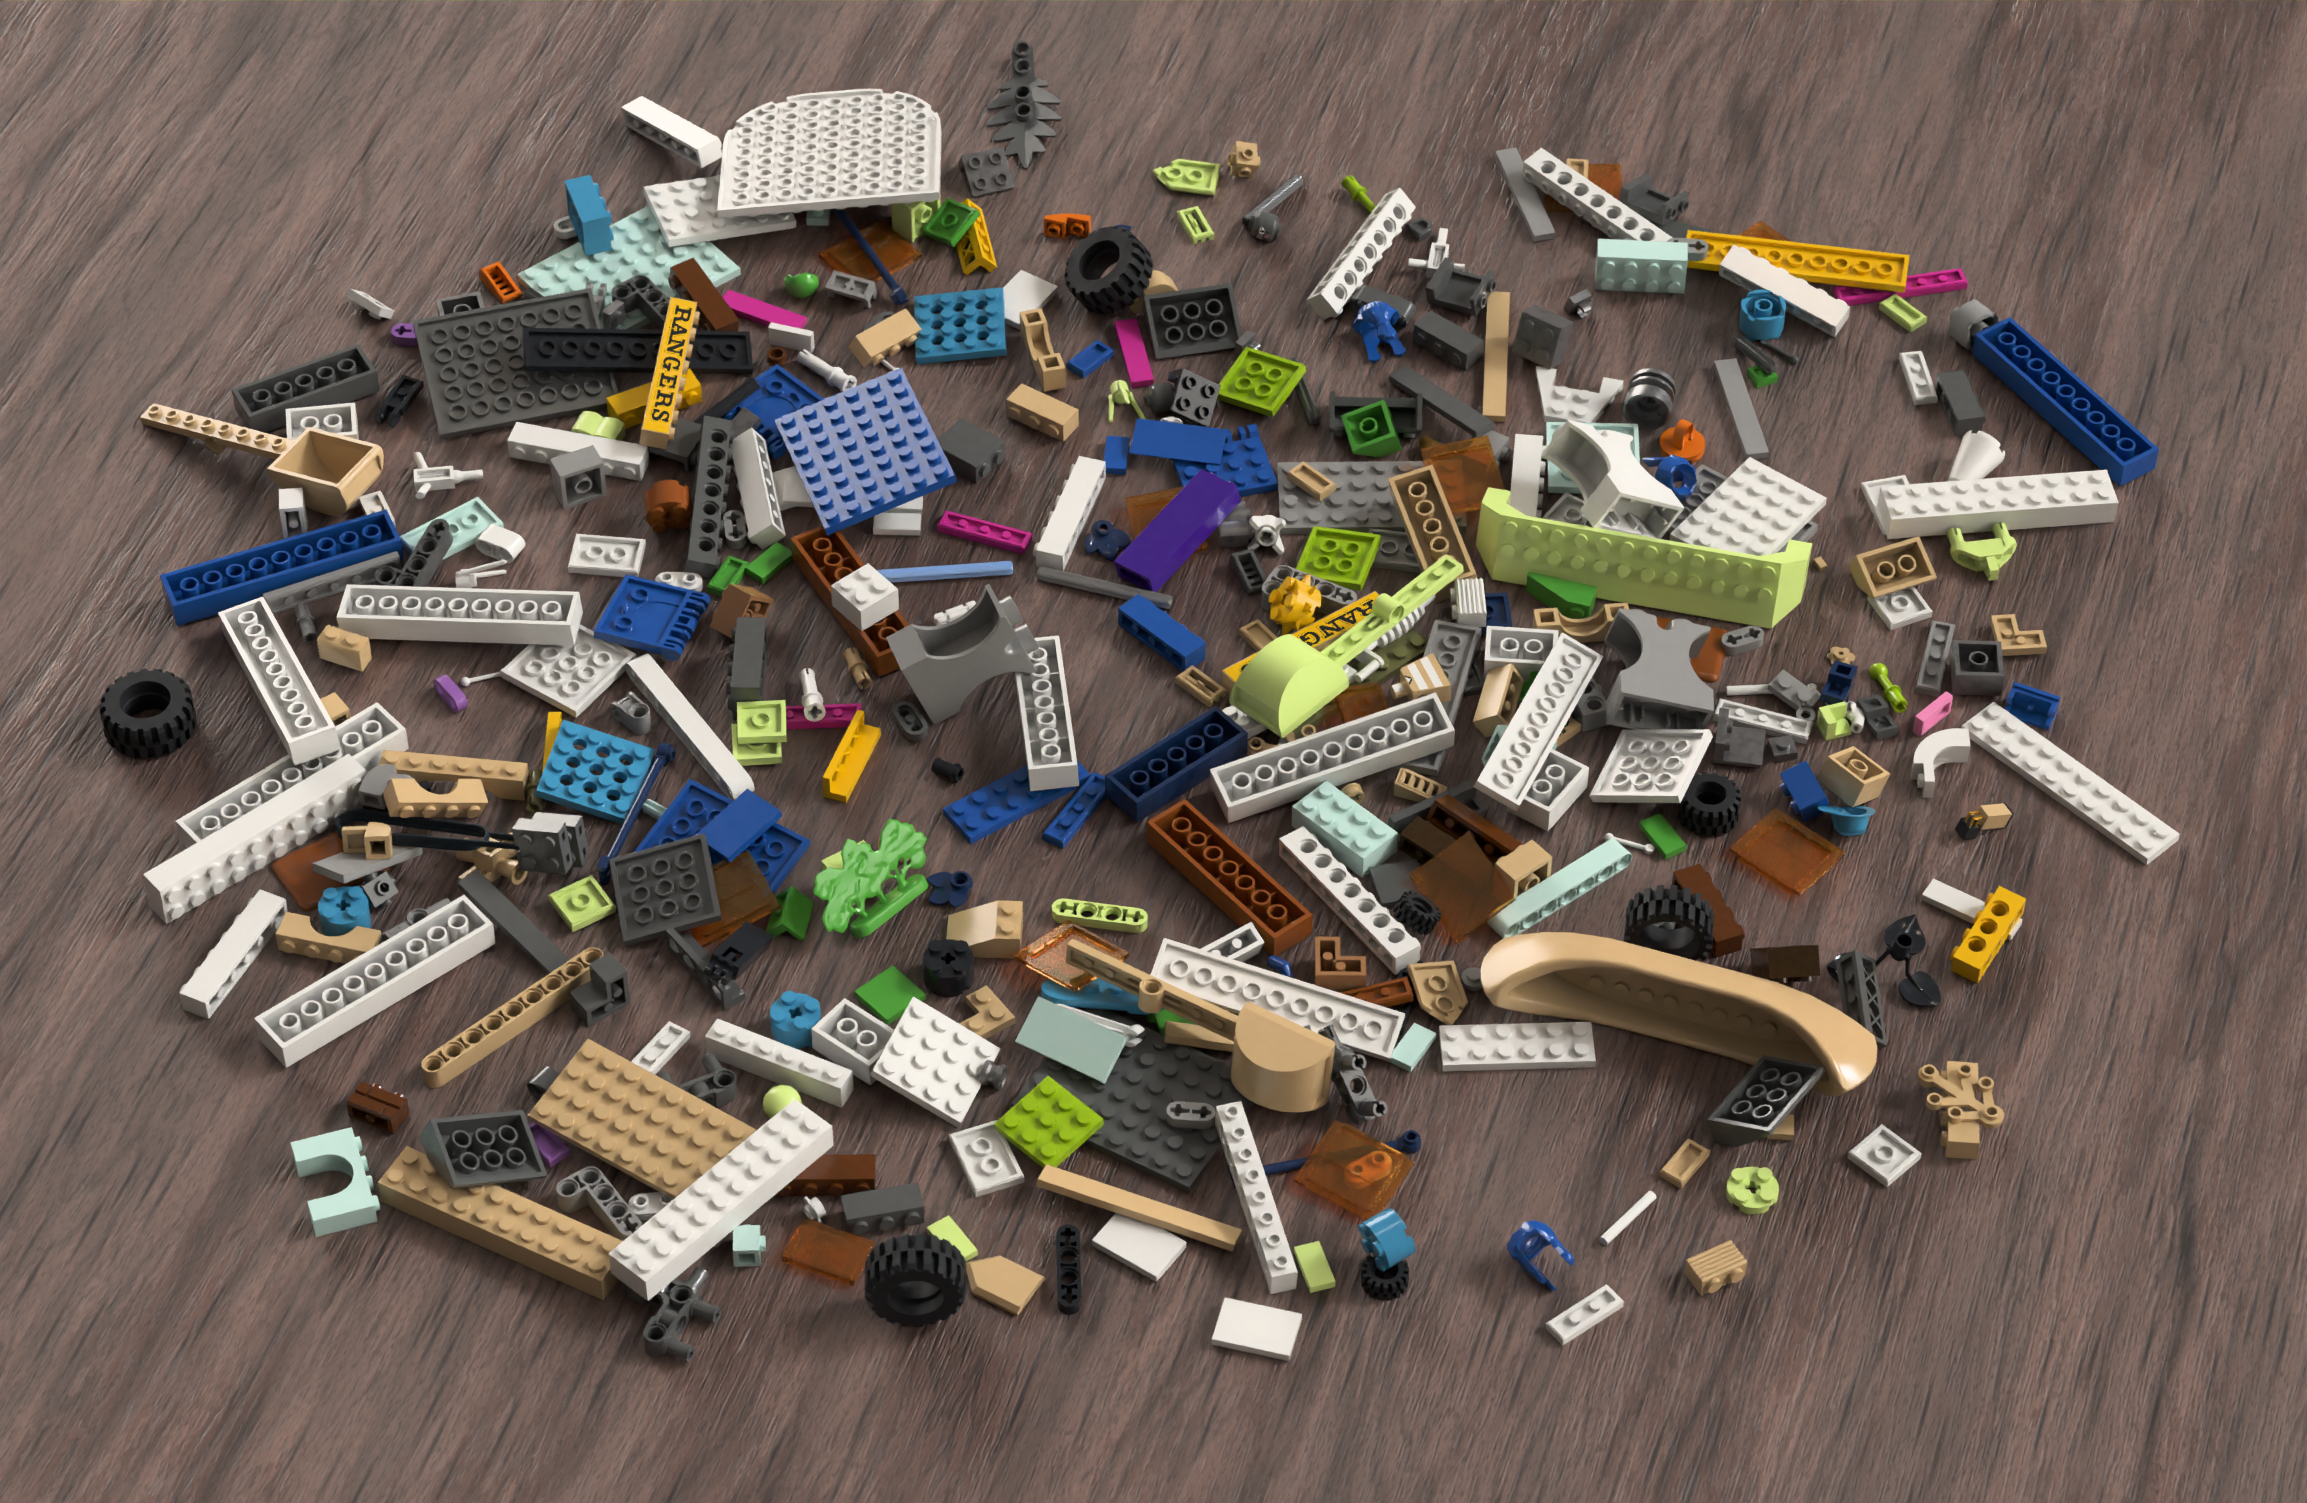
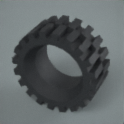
M1657 885V889L1654 891L1651 887L1644 889V895L1638 892L1635 894L1634 899H1630L1628 902L1624 942L1699 961V959L1704 961L1707 958V953H1710L1712 949L1713 907H1709L1710 902L1707 899L1701 900V894L1695 892L1692 895L1690 894L1691 889L1686 887L1682 891L1677 890V885H1670V889H1664V885ZM1674 922L1686 927L1668 930L1653 925V923Z

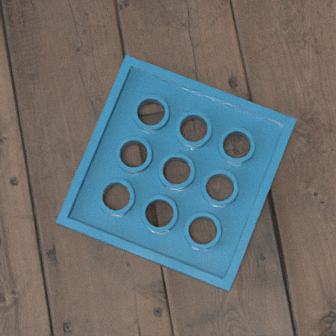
M1003 287L914 296L915 321L922 329L918 336H916L918 340L915 341L917 364L1007 355ZM958 309H964L963 311L956 312ZM941 311L939 314H933L934 312ZM981 322H987L984 325H979ZM958 340H965L964 342H961V343H958V342H957ZM937 342H942L940 345H934Z
M563 720L535 796L623 824L647 777L656 750ZM574 745H581V746H583L585 749H584V750H577V749H575L573 746H574ZM602 752L608 757L601 758L596 753ZM627 760L631 765H623L620 761ZM567 763H575L578 765V767L571 768L567 765ZM597 770L601 775H593L590 771ZM613 778H621L625 782L617 783ZM567 780L571 783V785H563L560 783V781ZM584 788H591V789H593L595 792H594V793H587V792H585L583 789H584ZM613 795L617 797L618 800L611 801L606 796Z

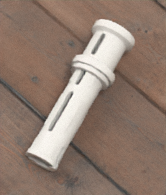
M806 349L798 354L797 361L824 377L827 384L838 387L841 392L857 385V379L854 376L846 375L840 367L828 365Z
M805 668L799 674L804 693L801 701L807 720L816 722L825 716V706L823 705V697L817 690L814 671L808 668L809 674H807Z

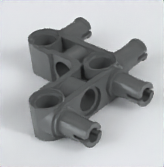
M1310 1025L1303 1026V1027H1305V1028L1311 1030ZM1333 1025L1320 1029L1318 1031L1320 1035L1335 1042L1331 1080L1336 1085L1349 1119L1358 1125L1365 1120L1385 1115L1388 1110L1387 1104L1384 1101L1376 1100L1362 1071L1366 1066V1058L1363 1055H1356L1351 1048L1341 1044ZM1351 1081H1353L1354 1083L1353 1091H1351L1350 1089Z
M709 1053L702 1058V1065L708 1072L707 1075L677 1086L716 1108L733 1101L736 1097V1075L733 1071L722 1068L714 1053ZM662 1071L656 1075L675 1085L668 1071Z
M696 1267L686 1283L674 1279L649 1301L625 1284V1293L630 1299L643 1305L649 1304L659 1308L657 1314L650 1318L643 1331L645 1351L649 1356L658 1358L672 1355L689 1363L695 1354V1347L677 1340L686 1325L694 1316L706 1319L714 1324L719 1320L721 1308L702 1301L699 1296V1290L709 1278L708 1272L702 1267Z

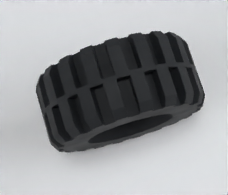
M1109 226V229L1103 227L1098 229V232H1091L1086 239L1078 242L1077 248L1074 247L1071 251L1072 256L1066 262L1065 283L1069 291L1090 312L1095 314H1114V311L1120 312L1127 305L1131 306L1134 304V300L1137 297L1140 298L1143 295L1142 291L1144 288L1147 289L1149 285V278L1152 277L1153 272L1151 269L1153 268L1151 254L1132 232L1123 227ZM1117 263L1109 274L1101 278L1107 268Z
M140 669V672L136 673L131 671L127 673V676L117 678L115 684L111 683L105 690L106 693L104 692L101 697L100 715L108 743L113 748H116V751L123 755L127 753V756L132 758L137 756L141 757V759H149V757L153 756L160 758L165 753L171 754L176 751L177 747L181 748L186 743V739L189 740L196 727V714L191 690L184 680L178 676L175 677V674L168 671L165 673L161 669H153V671ZM144 710H163L162 713L150 718L132 717Z
M906 1233L901 1234L897 1238L894 1236L890 1237L885 1243H879L869 1253L865 1261V1299L867 1304L880 1318L885 1317L888 1322L893 1324L897 1322L901 1326L915 1325V1327H921L923 1324L933 1325L937 1324L939 1320L945 1321L950 1318L951 1314L954 1315L961 1308L966 1299L965 1258L955 1245H952L944 1238L940 1240L935 1235L925 1236L923 1233L908 1235Z

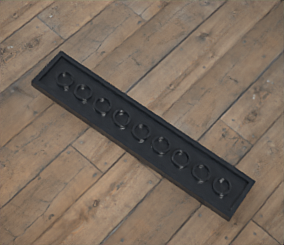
M523 328L525 371L654 373L663 330ZM696 331L694 342H689V344L693 345L691 358L686 357V361H690L688 369L692 373L752 374L753 372L750 331Z

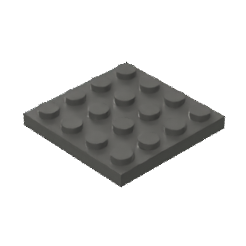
M705 833L609 859L622 936L626 947L666 936V930L671 927L678 933L722 920Z

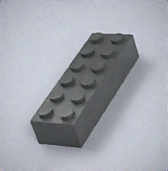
M356 344L233 388L232 395L235 410L245 426L249 429L265 433L286 425V409L348 403L379 392L376 369L360 345Z

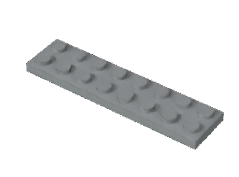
M1435 620L1423 657L1433 653L1451 684V701L1441 704L1453 725L1481 637V628ZM1446 749L1391 768H1405L1416 773L1438 776Z

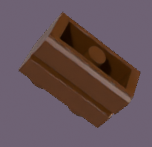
M361 1082L355 1089V1093L353 1092L347 1100L349 1117L392 1134L396 1133L401 1123L404 1122L409 1114L407 1099L401 1093H390L375 1083L370 1085Z

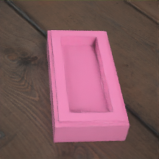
M1946 691L1915 716L1913 733L1920 737L1951 712L1953 696Z

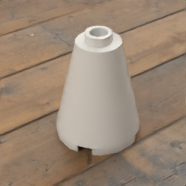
M1972 430L1968 431L1962 438L1948 481L1984 479L2005 458V451L2001 452L1999 449L2001 444L1985 432L1978 431L1975 434L1971 433Z

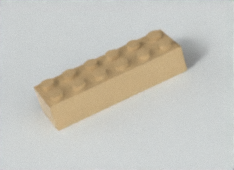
M1432 464L1388 478L1392 499L1421 572L1423 573L1444 555H1448L1463 565L1464 572L1435 594L1436 599L1433 600V603L1450 599V588H1454L1456 579L1465 580L1467 578L1469 580L1472 578L1474 580L1477 578V575Z

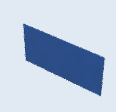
M1137 418L1129 454L1220 465L1227 429Z

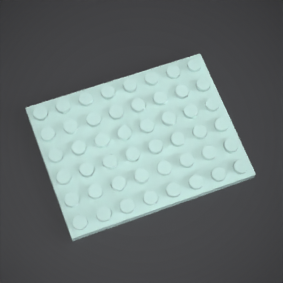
M647 206L609 226L614 236V240L611 241L612 250L586 256L580 242L518 273L517 279L527 290L528 288H533L543 296L583 290L587 282H593V295L598 296L601 283L607 284L604 311L612 304L613 287L637 275L647 276L669 300L670 297L680 299L677 291L673 290L668 282L670 267L693 257L716 288L741 275L740 267L710 241L668 247L650 206ZM637 308L625 314V320L615 329L638 330L651 323V321ZM602 311V314H601V317H600V324H601V328H602V329H605V328H604V321H603V311Z

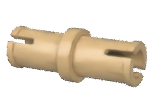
M850 647L846 649L843 655L849 665L848 671L854 677L857 687L862 690L863 686L865 689L869 688L872 685V680L868 675L865 661L861 659L857 648L853 647L851 650Z

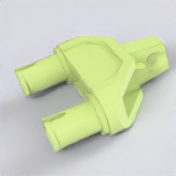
M1999 522L1992 526L1995 539L1966 542L1960 528L1955 529L1957 535L1954 528L1949 529L1946 533L1951 544L1950 554L1953 560L1973 571H1984L1988 581L1998 580L1999 569L2013 555L2017 543L2009 535L2004 522H2001L2002 529Z

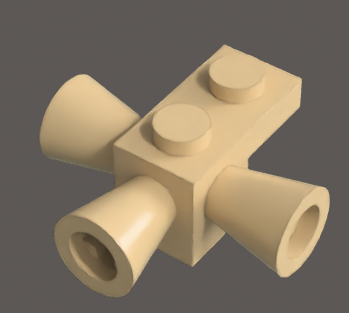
M489 838V841L500 842L493 838ZM503 840V841H502V842H507V843H514V841H509V840ZM480 847L472 851H456V858L459 861L474 863L473 867L458 877V882L477 869L491 883L503 875L513 884L518 885L524 881L528 871H521L518 860L511 859L517 856L519 850Z

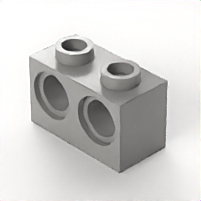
M1593 677L1572 712L1575 720L1582 725V732L1609 725L1606 724V700L1601 686L1596 684Z

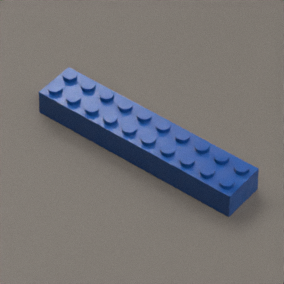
M2011 317L1975 334L1972 354L2101 470H2107L2109 477L2119 486L2155 469L2159 448Z
M386 509L161 574L160 579L163 595L176 625L179 626L217 615L218 612L263 597L264 593L395 551L398 552L400 561L404 560L401 539Z

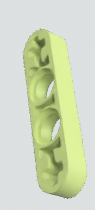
M1058 899L1052 904V918L1061 924L1130 933L1143 932L1148 926V915L1146 911L1140 908L1072 899ZM1085 911H1090L1094 913V915L1091 917H1083L1081 913ZM1114 914L1117 915L1119 918L1111 921L1106 919L1105 917L1107 915Z

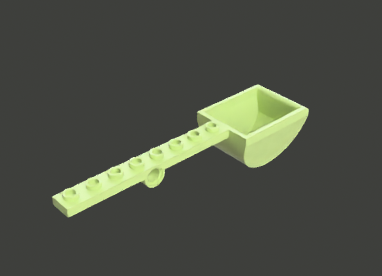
M1444 555L1392 597L1386 593L1379 595L1372 605V612L1322 652L1317 651L1292 634L1276 638L1260 650L1244 668L1231 691L1230 704L1280 737H1286L1349 687L1348 677L1342 668L1344 665L1463 573V565L1448 555Z

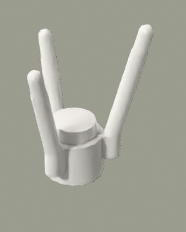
M501 560L456 571V588L476 587L477 578L506 574V570L476 572L504 565L507 561Z

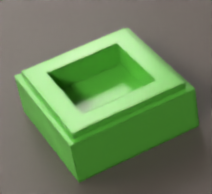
M1758 365L1747 368V375L1757 388L1776 383L1778 380L1776 373L1768 374Z

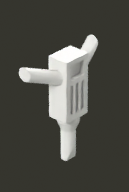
M1439 229L1437 242L1431 244L1428 261L1409 258L1408 267L1427 269V278H1432L1444 258L1449 256V244H1446L1448 229ZM1454 263V269L1464 271L1465 264Z
M415 452L412 455L419 468L413 469L415 491L417 492L415 496L418 499L424 498L428 491L454 489L455 484L462 481L483 479V470L460 471L453 470V466L428 468L420 452Z

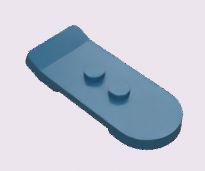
M1057 976L1047 979L1041 986V998L1054 1004H1063L1075 1009L1078 1007L1128 1011L1130 1014H1151L1139 1009L1137 996L1099 978Z

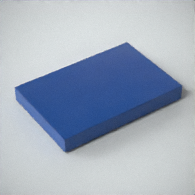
M746 789L696 835L705 833L709 850L728 863H731L782 817L779 809L749 789Z

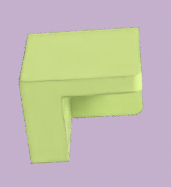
M1845 702L1819 707L1817 726L1826 741L1852 734L1851 727L1846 719L1847 704Z

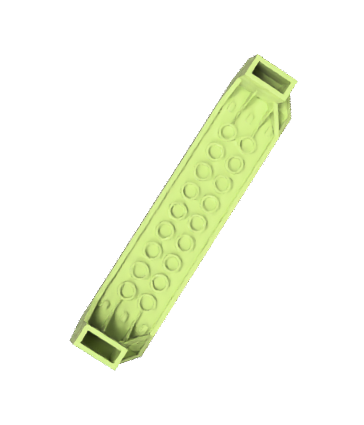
M1488 487L1481 502L1476 547L1492 580L1526 585L1529 571L1597 587L1596 598L1622 603L1628 602V604L1770 629L1801 603L1806 586L1812 543L1789 539L1785 552L1755 556L1525 516L1509 505L1511 491Z

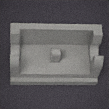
M835 270L825 286L829 297L834 298V293L864 301V305L867 308H871L870 300L875 301L878 297L874 281Z

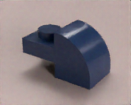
M1835 660L1821 692L1820 701L1829 705L1848 702L1858 667Z

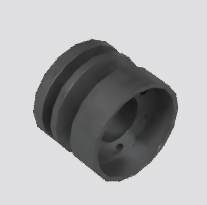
M1648 368L1635 372L1630 377L1623 406L1624 416L1630 424H1638V428L1648 430L1663 427L1670 418L1676 392L1675 381L1669 374L1658 369Z

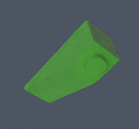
M1529 571L1527 574L1526 591L1550 608H1558L1563 616L1571 619H1583L1591 616L1596 603L1597 587Z

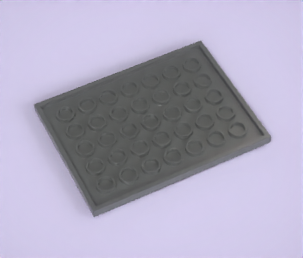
M591 288L413 320V328L440 439L515 426L516 422L531 423L579 414L583 411L607 408L606 398L618 394L613 372L525 371L523 328L602 329Z
M1085 1008L1084 1010L1085 1012L1128 1026L1140 1025L1110 1010ZM1142 1026L1145 1031L1135 1036L1142 1039L1139 1044L1134 1047L1124 1045L1105 1084L1047 1058L1012 1102L1011 1108L1042 1080L1050 1076L1104 1120V1125L1083 1143L1084 1145L1187 1193H1190L1223 1147L1215 1123L1208 1129L1173 1127L1166 1119L1167 1106L1174 1101L1206 1103L1213 1106L1216 1115V1106L1241 1101L1247 1115L1255 1105L1254 1102L1245 1098L1234 1087L1230 1077V1065L1191 1047L1165 1043L1164 1035L1145 1026ZM1176 1112L1175 1116H1180L1181 1113ZM1202 1114L1201 1118H1206V1114Z

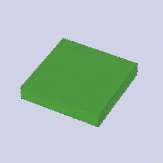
M947 198L921 231L927 237L955 247L980 216V213L975 208Z
M893 965L854 991L855 997L886 1025L891 1024L903 1015L913 997L922 1002L926 1000V994Z

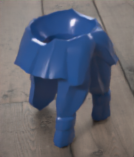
M1381 301L1371 302L1362 306L1352 327L1355 332L1362 335L1367 348L1369 362L1372 363L1380 360V354L1377 352V346L1380 341L1390 344L1395 356H1402L1406 353V349L1402 346L1395 329L1392 327L1398 321L1400 314L1398 310Z
M1673 454L1669 457L1642 458L1648 467H1658L1655 479L1671 489L1678 500L1684 501L1694 493V487L1697 482L1696 470L1688 460ZM1682 482V485L1679 488H1675L1673 483Z
M1533 1220L1523 1222L1522 1226L1511 1235L1510 1240L1507 1242V1249L1513 1260L1516 1259L1526 1272L1535 1276L1539 1283L1545 1284L1553 1292L1557 1288L1531 1260L1550 1244L1571 1266L1575 1260L1572 1254L1563 1247L1548 1225Z

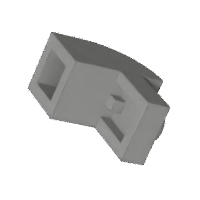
M394 764L379 765L371 769L361 783L358 790L361 805L385 810L387 805L383 792L391 778H415L407 774H397Z

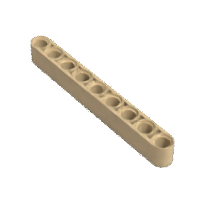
M594 947L585 949L427 1055L421 1063L426 1086L439 1088L569 1001L571 991L591 981L589 964L597 958L603 957V952Z

